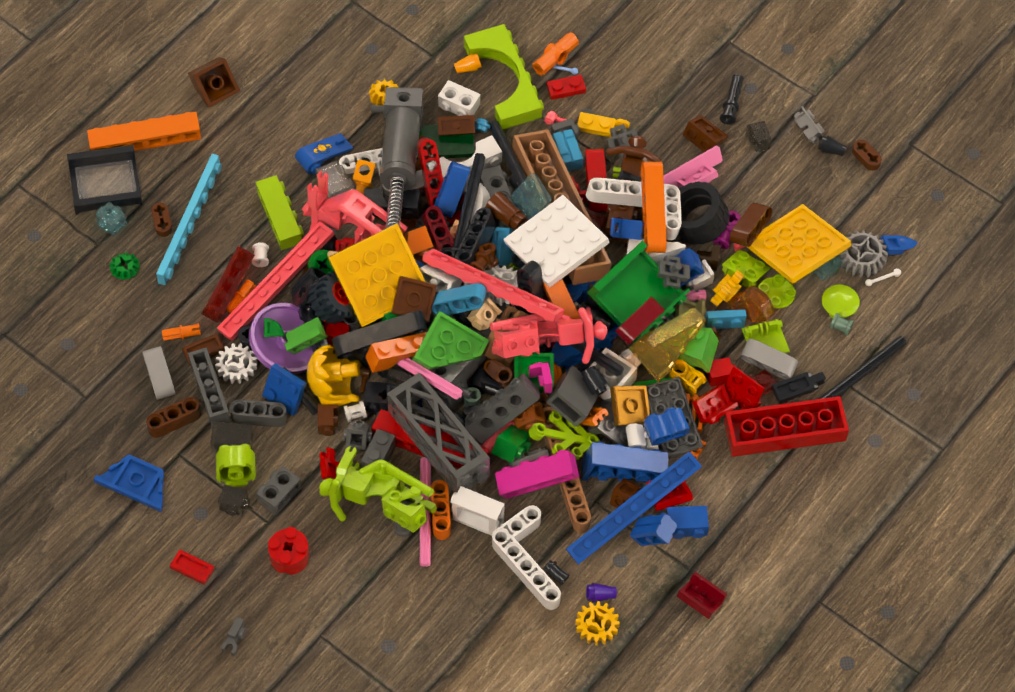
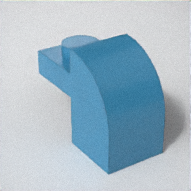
M496 227L493 232L492 243L496 246L495 255L499 260L498 265L506 266L512 261L514 252L503 240L513 232L512 228Z

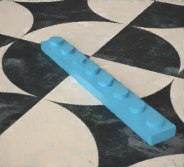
M211 154L156 273L158 284L166 285L168 279L172 278L174 265L178 264L181 256L180 252L187 245V237L194 230V222L196 218L200 217L202 204L207 202L208 191L213 188L215 176L221 171L222 164L220 163L219 155Z

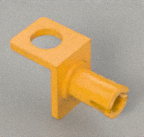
M359 159L352 180L357 185L356 190L364 195L365 188L374 187L371 181L376 165L373 162ZM367 165L370 168V172L367 175H361L359 172L361 166Z

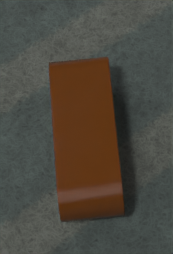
M753 202L731 230L730 241L750 247L771 219L772 208Z
M188 397L150 414L146 419L149 434L152 437L158 438L198 420L201 416L199 401L194 397ZM154 424H160L157 427H152Z

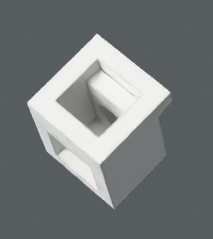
M705 259L701 261L705 273L686 284L687 287L695 290V292L712 284L714 280V272Z

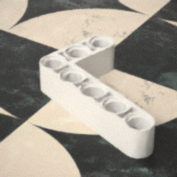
M593 178L589 182L586 198L596 203L642 207V185L638 181ZM664 184L666 240H674L682 224L680 190L675 185Z
M531 505L494 530L492 534V547L546 609L554 610L560 605L561 592L559 588L518 543L541 524L540 509L537 506ZM535 516L536 519L531 520L528 517ZM519 527L521 530L515 531L512 528ZM503 538L505 541L498 542L497 539ZM512 552H515V553H517L518 555H517V556H510L509 554L512 553ZM529 567L530 570L524 571L521 568ZM541 581L543 582V584L536 585L534 584V582ZM552 595L555 596L556 599L550 600L547 597Z

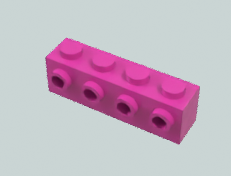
M560 450L553 456H540L533 462L524 461L516 467H504L501 471L495 473L499 495L505 499L579 478L575 455L567 450Z

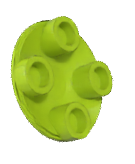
M780 274L764 279L758 286L760 300L771 308H785L795 299L796 290Z
M833 285L824 291L822 305L831 318H834L836 313L840 317L845 318L858 311L860 304L859 296L851 287Z

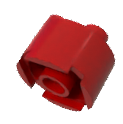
M288 527L276 532L268 541L270 562L277 572L294 575L305 569L310 555L307 538L302 532L294 527Z

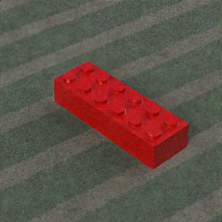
M841 396L728 411L725 413L724 419L731 457L843 442L847 440L849 432Z

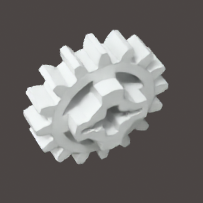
M233 343L231 345L232 348L225 346V352L219 351V357H216L217 364L215 366L219 377L223 376L224 381L230 379L231 384H233L235 380H238V383L241 384V379L248 381V375L254 376L253 370H257V358L253 351H250L249 346L242 348L240 343L238 347H235Z

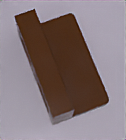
M474 115L438 117V135L475 134L476 118Z

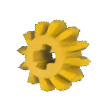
M385 78L382 82L377 80L376 84H372L369 91L372 104L384 105L386 87H398L397 84H393L392 80L386 82Z

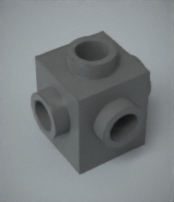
M364 421L351 422L344 431L346 448L351 446L352 449L355 447L357 450H365L373 436V431H370V424H365Z

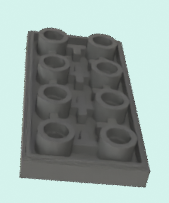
M680 377L647 385L650 415L653 413H657V415L663 414L665 410L671 407L681 408L690 428L689 434L660 444L662 451L668 452V459L686 454L689 451L694 452L702 449L703 445Z

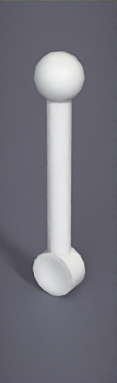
M894 269L892 273L872 280L867 279L865 284L866 286H871L875 282L892 276L899 277L901 270Z

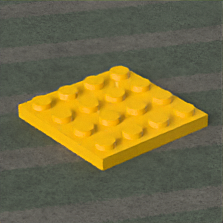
M802 204L764 228L752 245L747 248L793 284L851 247V241Z
M394 224L328 257L361 327L382 318L384 314L392 310L399 276L425 282L398 224Z

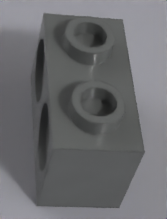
M282 466L278 471L275 470L271 474L270 480L266 484L259 487L257 491L258 503L277 516L302 488L301 479ZM282 481H288L287 484H280ZM269 495H275L272 499L267 498Z

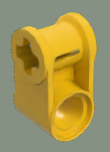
M675 360L671 365L669 377H680L683 389L690 395L696 394L700 385L705 384L707 381L702 372L696 370L684 360ZM675 370H680L683 373H677Z

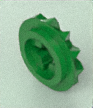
M324 249L315 251L310 256L308 262L309 269L313 268V266L319 268L320 265L317 260L324 261L326 259L325 265L329 269L321 268L322 271L326 274L334 272L327 256L329 251Z
M127 252L125 254L118 253L115 258L112 257V261L109 263L110 272L118 279H130L140 269L139 260L134 254H128ZM122 261L127 264L128 270L121 265Z

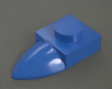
M882 235L880 240L883 239L884 241L883 245H887L885 251L888 252V255L902 254L904 250H909L917 244V241L899 235Z

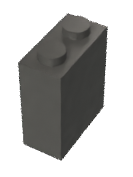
M572 365L560 376L554 391L551 392L546 403L576 427L588 416L598 396L597 394H591L582 380L581 372Z

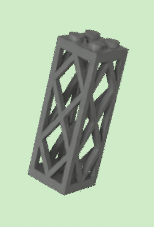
M420 373L387 393L388 412L454 492H458L460 486L471 490L474 485L484 482L489 477L490 457ZM421 399L428 409L414 405V403ZM412 410L433 417L434 421L414 415ZM417 422L435 428L436 438L427 435ZM441 431L449 433L459 446L441 440ZM442 447L464 454L465 459L442 451ZM448 459L464 466L456 470Z

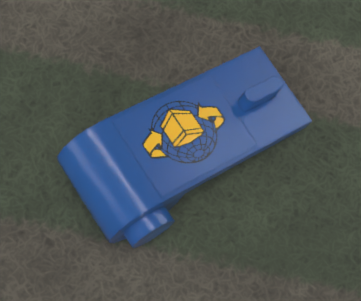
M339 133L300 148L295 154V159L308 174H316L321 170L323 161L353 150V147Z

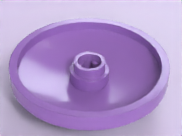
M276 303L263 308L251 323L249 342L254 355L264 366L271 369V366L276 363L281 367H286L293 375H297L307 371V365L313 351L311 346L295 355L286 350L284 344L288 340L285 334L304 324V321L299 318L298 310L300 307L294 304ZM264 318L277 321L283 328L284 337H264Z

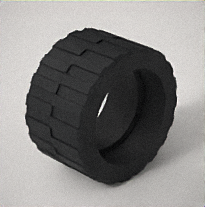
M700 181L688 183L680 187L682 223L678 233L680 238L694 245L705 244L718 238L724 232L730 218L728 207L718 190L713 185ZM702 205H711L709 211L702 218L695 221H685L689 213L695 208Z

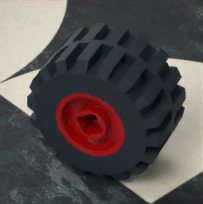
M332 271L311 284V290L308 293L310 298L308 299L312 304V310L315 311L317 317L320 316V320L326 321L329 324H336L355 314L335 272Z

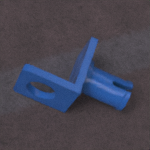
M612 218L610 237L642 240L644 222Z

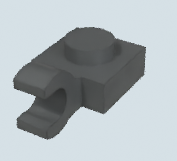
M236 617L228 632L227 640L222 644V652L225 653L228 647H232V656L237 654V644L240 639L244 638L247 631L243 619Z

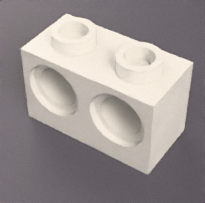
M448 80L438 95V106L457 116L474 115L480 106V94Z

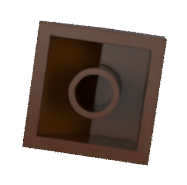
M218 57L188 72L195 90L208 107L240 91L225 58Z

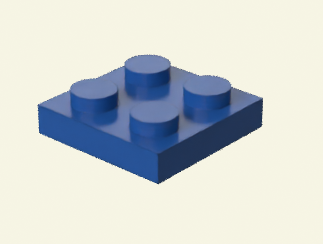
M275 363L271 366L262 396L270 402L282 403L286 407V412L293 416L298 412L307 383Z

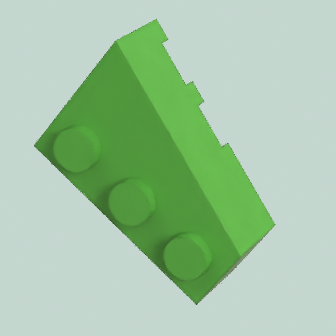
M658 327L654 344L658 349L666 350L673 355V360H684L690 366L702 368L710 373L719 342L712 328Z

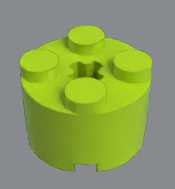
M222 445L219 447V451L216 454V479L218 482L221 483L223 481L225 486L242 487L248 485L249 480H255V453L251 450L250 445Z

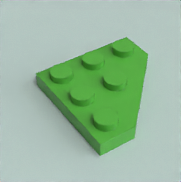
M439 311L412 360L430 370L478 359L483 354L489 340Z

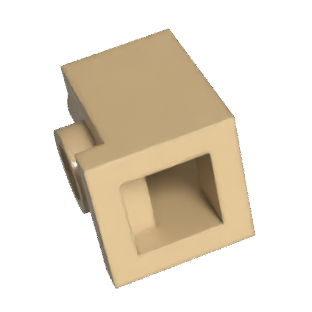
M488 298L484 300L481 308L472 310L467 319L474 328L482 331L488 329L490 323L502 311Z

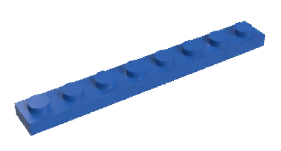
M689 451L565 550L579 565L702 466Z

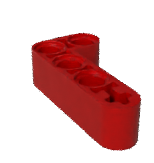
M424 137L418 141L417 149L427 202L429 206H434L433 200L438 196L443 183V176L437 145L432 139ZM426 142L431 145V147H428V151L423 148L426 146ZM433 160L434 167L428 170L426 164L428 161ZM436 178L438 184L436 187L431 188L430 181ZM463 192L457 207L461 206L464 202L465 195Z
M585 149L587 188L591 179L607 178L604 149ZM589 201L590 212H607L608 204Z

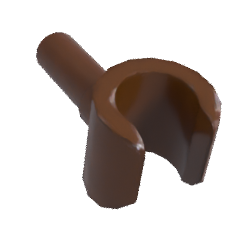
M361 365L359 375L363 378L360 392L364 393L367 379L371 376L370 368L368 369Z

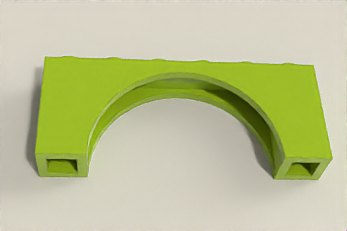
M505 24L465 35L464 48L467 55L477 54L479 58L500 61L510 67L518 78L519 84L513 95L506 101L495 105V118L500 123L502 129L542 118L543 102L541 99L538 100L537 89L535 85L532 86L530 73L525 71L524 60L522 57L519 58L518 47L516 44H513L512 34L510 30L506 29Z

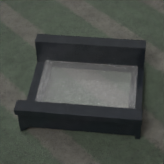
M134 145L67 154L76 215L85 211L134 204L142 205Z

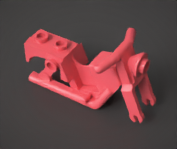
M322 171L318 172V187L314 185L312 188V183L307 186L308 201L302 208L304 211L302 215L311 216L309 232L319 221L335 230H340L344 224L351 223L358 227L355 230L354 244L386 228V224H373L375 217L372 213L387 222V212L355 189L326 200L329 178L326 172L323 176ZM399 222L401 232L404 234L408 227Z
M583 307L579 308L578 313L581 319H570L569 316L562 315L553 322L547 321L535 313L490 323V330L495 331L492 353L503 358L518 355L530 356L533 352L540 354L539 345L546 344L549 348L551 347V342L559 341L560 345L565 346L586 341L582 362L587 364L593 352L594 336L599 340H604L607 335V327L601 321H597L593 325L591 308L586 307V309ZM496 330H509V332H498Z

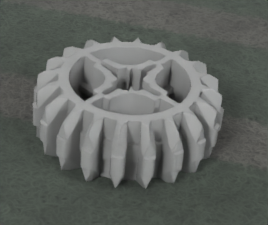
M856 230L854 234L849 232L845 237L851 241V247L837 255L838 262H841V268H846V273L851 271L853 276L859 274L860 278L863 274L869 277L870 274L876 275L877 271L881 272L888 257V252L885 251L887 245H883V239L878 240L879 236H873L872 231L869 234L865 233V230L861 233Z

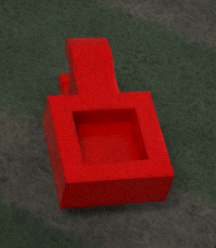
M327 447V453L321 451L319 454L321 459V476L325 480L336 478L337 467L340 463L335 461V450Z

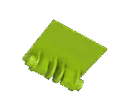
M740 249L722 264L724 275L729 274L732 276L737 270L740 271L744 277L739 283L743 281L742 285L753 290L757 286L756 282L771 269L764 262L755 259Z
M774 319L741 328L746 342L748 339H754L782 353L790 352L781 329L783 327L781 320Z

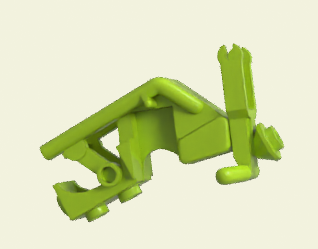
M351 446L345 449V453L337 467L336 478L323 480L319 486L320 495L324 497L329 496L331 508L340 521L346 520V515L338 503L342 500L343 496L346 500L361 505H366L370 496H382V507L385 517L413 533L427 521L425 509L432 514L437 509L436 504L427 499L424 500V497L421 496V494L430 497L434 494L433 488L389 462L379 459L361 469L357 462L353 467V459L357 454V449L354 447L351 452ZM404 483L411 486V489L407 488ZM409 499L414 503L404 505L400 502Z

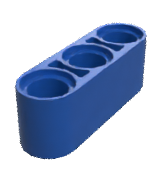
M454 161L448 167L434 206L440 208L443 216L452 218L470 173V167Z

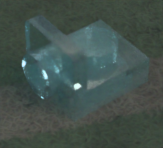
M835 256L812 272L821 280L828 279L836 274L842 264V260Z

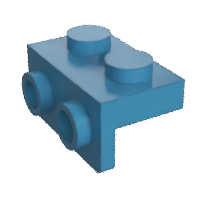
M746 309L706 311V328L711 326L716 329L744 328Z

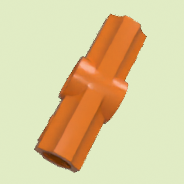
M567 33L557 43L547 45L544 54L532 64L533 69L538 75H545L556 64L562 65L565 62L568 53L579 45V40L575 34Z

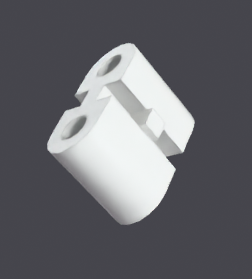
M633 423L626 426L629 447L659 450L658 445H651L643 425Z

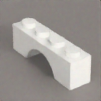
M491 135L476 142V150L471 158L457 163L470 167L471 173L475 154L483 153L486 157L483 169L491 166L494 167L502 162V150ZM441 157L439 160L444 180L452 161ZM434 161L426 164L428 170L434 167ZM434 178L432 179V181L434 183V187H436L438 184V180Z

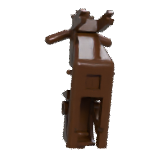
M638 135L629 138L628 143L630 146L624 145L606 150L607 155L624 153L620 173L624 170L638 177H641L642 162H649V160L651 162H661L659 157L643 149L647 143L643 137ZM608 204L603 234L608 239L625 241V247L628 248L629 239L610 237L612 218L638 221L642 207Z

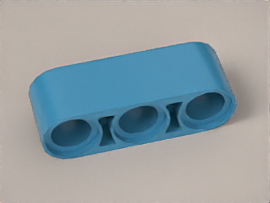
M474 283L440 291L436 294L432 311L434 314L441 311L446 315H452L479 309L483 306L487 289L482 284Z

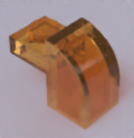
M749 286L744 292L736 293L727 303L730 310L746 309L750 322L767 321L775 312L768 295L754 286Z

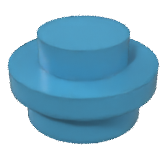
M481 118L475 120V130L487 133L491 127L488 121Z

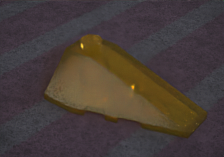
M692 308L643 335L629 347V350L655 380L659 382L674 369L676 360L680 354H684L686 351L685 347L690 340L695 338L706 322V319L695 308Z

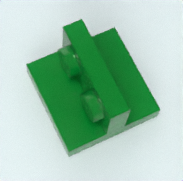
M533 353L530 356H514V378H518L522 374L529 378L530 365L537 362L549 363L553 383L552 391H554V353ZM538 377L529 378L539 388V393H542L544 389L543 386H539Z

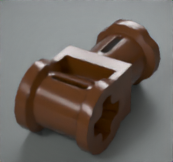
M485 243L481 245L479 251L475 254L476 260L469 265L483 272L497 266L499 260L495 255V244Z

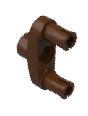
M489 359L485 362L484 370L503 388L507 387L514 379V373L510 368L497 360ZM510 374L506 381L501 380L502 375Z

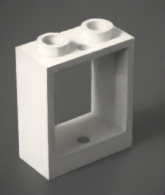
M460 486L458 492L453 493L450 503H452L451 512H453L454 521L491 536L494 530L504 523V503Z

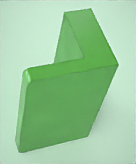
M317 317L287 332L285 335L288 342L284 345L288 352L295 355L328 338L320 318Z

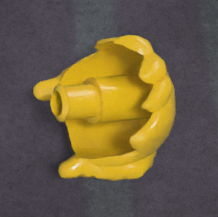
M331 345L322 346L314 351L307 365V382L311 391L318 396L321 405L337 404L339 407L351 402H359V396L351 393L350 382L351 377H358L360 374V361L348 360L347 358L337 359L336 354L332 353L334 347Z

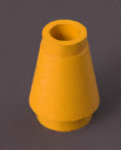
M470 54L454 63L457 74L477 71L478 68L482 67L477 54Z

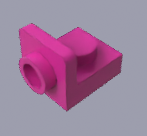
M537 362L530 365L529 378L538 377L539 386H543L544 394L551 393L553 383L549 363Z

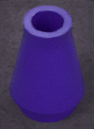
M597 583L588 584L586 587L587 601L594 603L616 599V587Z

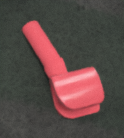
M550 111L546 115L544 122L552 125L555 121L561 122L567 119L560 118L554 111Z

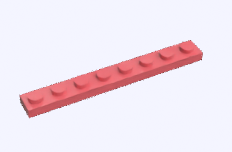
M319 221L217 327L218 331L233 341L238 336L239 330L247 326L309 262L310 256L315 251L320 250L335 235L334 231Z
M432 249L423 254L422 261L428 263L429 266L439 268L448 275H454L463 282L482 284L495 297L508 300L512 305L521 306L530 313L542 316L547 321L554 322L563 315V308L440 251Z

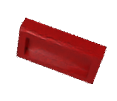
M182 550L178 551L169 565L170 569L203 585L207 583L215 570V566Z

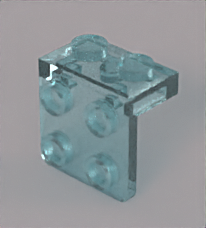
M531 173L510 196L515 206L523 212L528 220L546 208L552 200L535 173Z

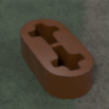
M865 140L854 142L852 148L853 155L868 170H877L882 161L880 154Z
M156 203L151 208L155 231L161 237L169 236L172 232V225L168 207L164 203ZM158 210H162L163 216L159 217ZM161 223L165 224L166 229L162 230Z

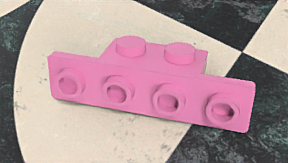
M714 146L663 175L664 184L675 185L680 188L688 183L697 181L711 182L718 177L717 170L712 167L723 161L720 147Z

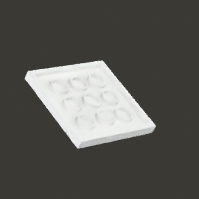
M564 195L503 239L505 244L525 264L529 261H535L540 265L542 280L549 288L610 243L609 239Z

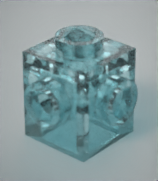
M110 202L100 207L96 213L97 225L102 230H107L113 236L127 225L122 209Z

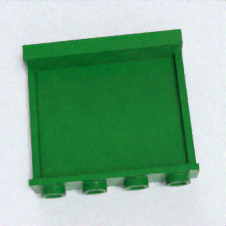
M643 240L587 292L619 327L651 296L665 309L661 315L633 340L635 343L640 338L642 340L646 339L651 334L649 329L652 326L656 329L663 322L661 318L664 315L668 317L676 310L673 306L676 303L680 306L687 299L685 295L690 291L689 288L683 292L680 288L663 287V279L657 277L659 267L644 251L647 245Z

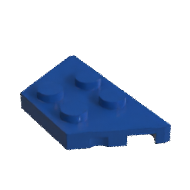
M127 455L119 463L110 466L107 472L94 477L95 483L159 512L162 511L163 469L132 455Z

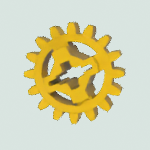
M737 270L732 276L729 274L724 276L713 289L716 294L710 301L716 306L723 300L728 302L742 287L739 282L744 275Z
M597 601L596 606H594L592 602H589V608L582 606V612L577 613L578 619L575 621V625H577L576 632H582L580 638L584 639L586 637L588 644L594 641L597 646L598 641H601L605 645L606 639L612 641L613 635L618 634L617 628H619L620 622L617 620L619 615L614 614V608L607 609L608 603L600 606V601ZM590 615V618L584 622L585 618Z

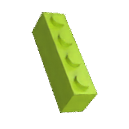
M277 175L256 181L258 196L281 251L296 246L302 240L304 232L302 226L297 225L296 221H298L295 210L291 211V200L289 196L284 194L286 190L283 181L279 182Z

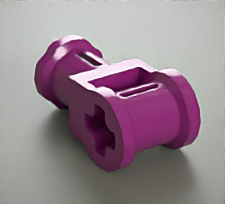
M728 211L730 214L728 225L724 232L713 240L715 245H720V249L724 250L729 247L731 230L741 218L736 211Z

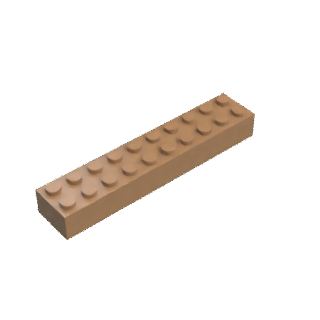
M549 130L514 135L512 149L534 190L532 197L536 202L539 212L564 195L591 221ZM603 247L568 274L573 285L601 280L610 271L611 261L605 248Z

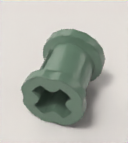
M836 313L829 328L837 329L843 332L845 336H848L854 320L851 319L849 321Z
M474 387L467 388V390L472 392V397L469 399L464 397V407L479 405L481 403V392Z

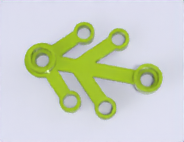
M556 410L552 411L549 415V420L561 431L548 429L542 423H535L529 429V436L536 441H540L544 436L564 440L562 443L554 445L552 448L554 455L558 452L557 449L566 450L573 443L581 444L570 451L575 455L576 460L580 459L592 442H600L595 434L587 433L580 424L575 427L566 420V425L561 420L562 415ZM569 427H573L579 435L574 434Z

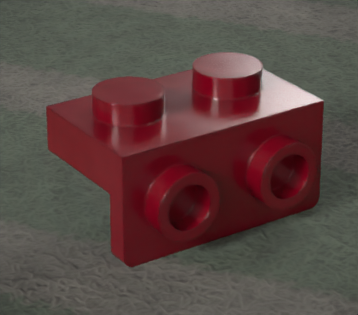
M694 572L690 581L679 590L677 597L710 619L721 609L727 594L703 576Z

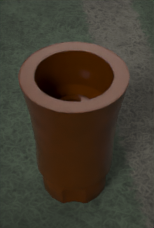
M502 192L495 193L485 206L491 210L493 217L514 230L528 221L523 212L511 203Z

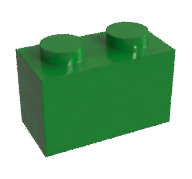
M511 425L497 436L492 454L513 463L518 458L521 459L525 452L528 453L532 446V442H530L531 437L528 432Z

